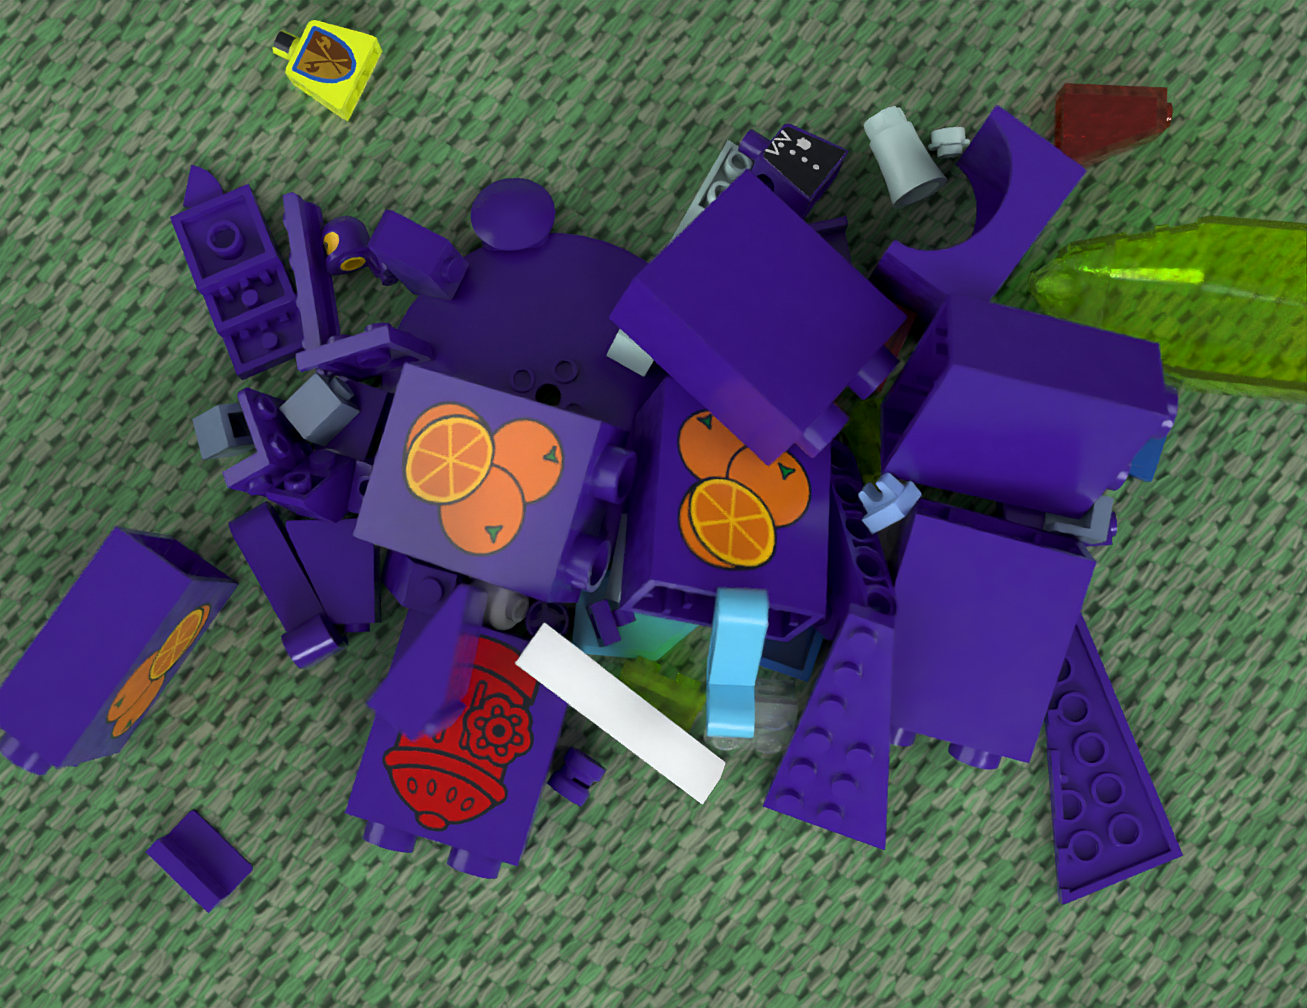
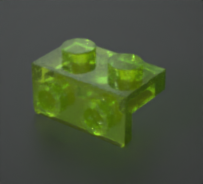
M640 655L637 656L635 662L627 659L618 680L685 732L690 731L698 711L701 712L706 700V693L699 690L702 682L679 672L676 679L659 673L662 667L661 664Z

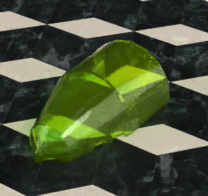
M1209 215L1199 217L1197 222L1169 227L1168 223L1154 226V230L1127 235L1126 232L1070 242L1058 251V256L1038 271L1034 272L1032 270L1029 273V292L1046 316L1159 343L1164 381L1186 391L1307 405V223Z

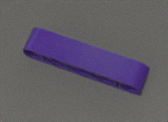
M832 439L827 577L840 624H842L851 603L895 618L899 612V604L878 533L872 534L862 521L868 512L859 498V493L864 486L855 457L847 445Z

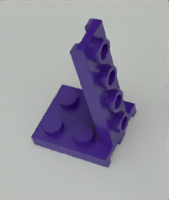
M290 192L282 195L285 210L283 213V223L288 231L291 248L289 262L295 274L297 287L295 302L301 313L303 326L301 340L305 351L295 354L298 371L305 372L316 369L317 373L330 379L338 376L343 381L350 379L360 382L403 369L404 363L416 365L433 360L431 343L413 336L410 332H403L391 327L389 323L368 325L365 327V332L353 336L341 335L332 275L327 273L325 267V259L328 255L320 238L324 227L321 208L313 202L303 200L296 193Z

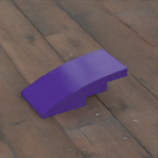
M246 184L171 216V222L196 288L205 299L216 331L224 340L237 376L241 380H245L296 358V353L305 351L301 340L303 333L301 313L295 302L297 291L250 185Z

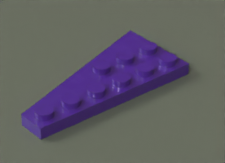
M851 603L768 787L763 807L885 850L896 618Z
M1080 612L1044 718L1058 902L1062 905L1183 856L1086 622Z

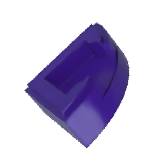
M191 165L183 206L186 209L225 194L220 183L208 171Z

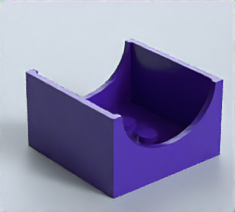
M998 104L988 115L975 137L955 164L969 180L975 196L976 218L970 239L954 247L935 251L913 249L894 240L868 278V281L891 302L917 313L913 325L924 333L950 292L990 301L1087 171Z

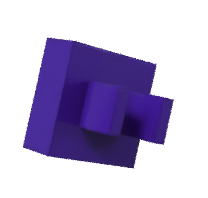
M607 599L585 607L600 648L621 641L617 628L636 621L634 612L619 609L611 611Z

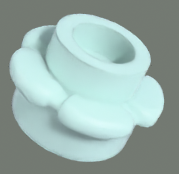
M964 127L938 129L931 132L932 144L928 145V149L930 151H937V158L939 159L958 157L963 154L962 148L968 146L970 140L965 138Z

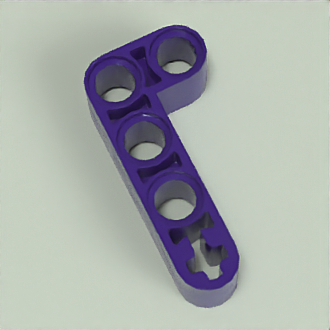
M265 501L230 521L228 525L236 543L286 631L281 635V640L294 664L300 669L311 668L348 647L349 643L346 636L341 637L335 624L330 623L303 564L299 562L294 553L296 549L270 502Z

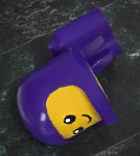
M339 216L330 220L323 227L320 238L328 255L325 259V267L329 275H342L369 267L374 276L380 278L384 286H390L399 281L367 246L371 238L364 223L352 216Z

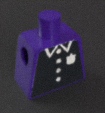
M784 124L771 141L755 130L750 129L738 148L739 152L755 161L751 172L803 220L832 185L849 152L792 124Z

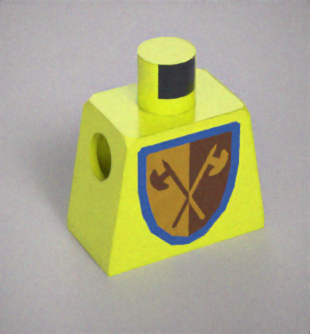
M311 20L308 22L301 38L281 30L274 41L273 53L289 60L285 74L294 86L342 119L349 121L381 56L382 48L377 38L372 35Z

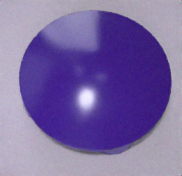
M523 178L502 179L485 187L475 198L471 208V224L474 232L482 241V245L489 251H519L530 247L537 248L546 244L549 239V232L555 221V206L550 194L536 182Z

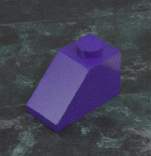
M385 210L367 244L369 249L415 295L420 294L452 300L469 266V263L449 240L393 210Z

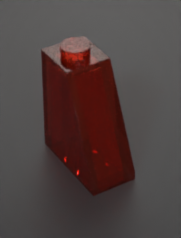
M1064 83L1055 95L1054 146L1083 168H1087L1155 141L1166 128H1169L1172 121L1173 107L1171 102H1167V88Z

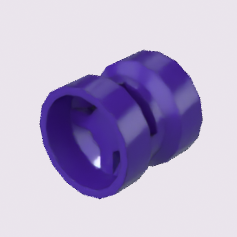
M539 600L528 609L525 617L527 630L533 637L544 622L561 636L567 633L570 626V614L561 602H544Z
M571 746L564 756L565 764L561 770L554 771L547 784L567 800L582 807L590 795V786L593 782L600 781L607 769L578 748Z

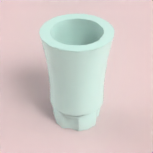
M896 106L888 107L865 122L864 129L871 141L869 146L887 184L894 209L904 208L934 194L946 184L947 178L930 157L912 123L907 121L901 108Z

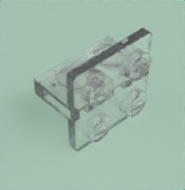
M756 678L753 738L709 737L706 735L705 722L703 745L716 747L720 750H758L765 754L785 752L793 734L798 711V699L795 698V681Z

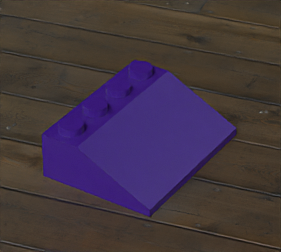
M460 584L366 703V705L413 742L425 735L432 738L435 733L439 734L441 730L444 731L447 727H451L467 707L461 700L469 690L489 594L482 587Z

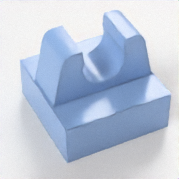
M885 473L876 483L882 493L877 491L871 482L867 483L860 491L859 498L868 512L862 521L872 534L904 518L922 495L911 480L902 485L890 473Z

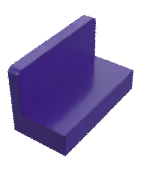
M191 810L169 834L158 838L145 851L207 913L217 908L253 871V865L196 810Z

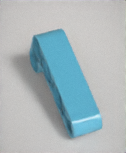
M718 588L706 671V735L709 737L753 738L755 725V681L768 617L767 590Z

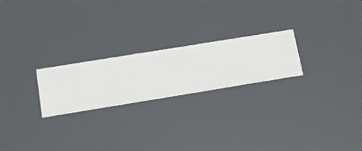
M545 622L515 664L703 805L720 780L725 762Z

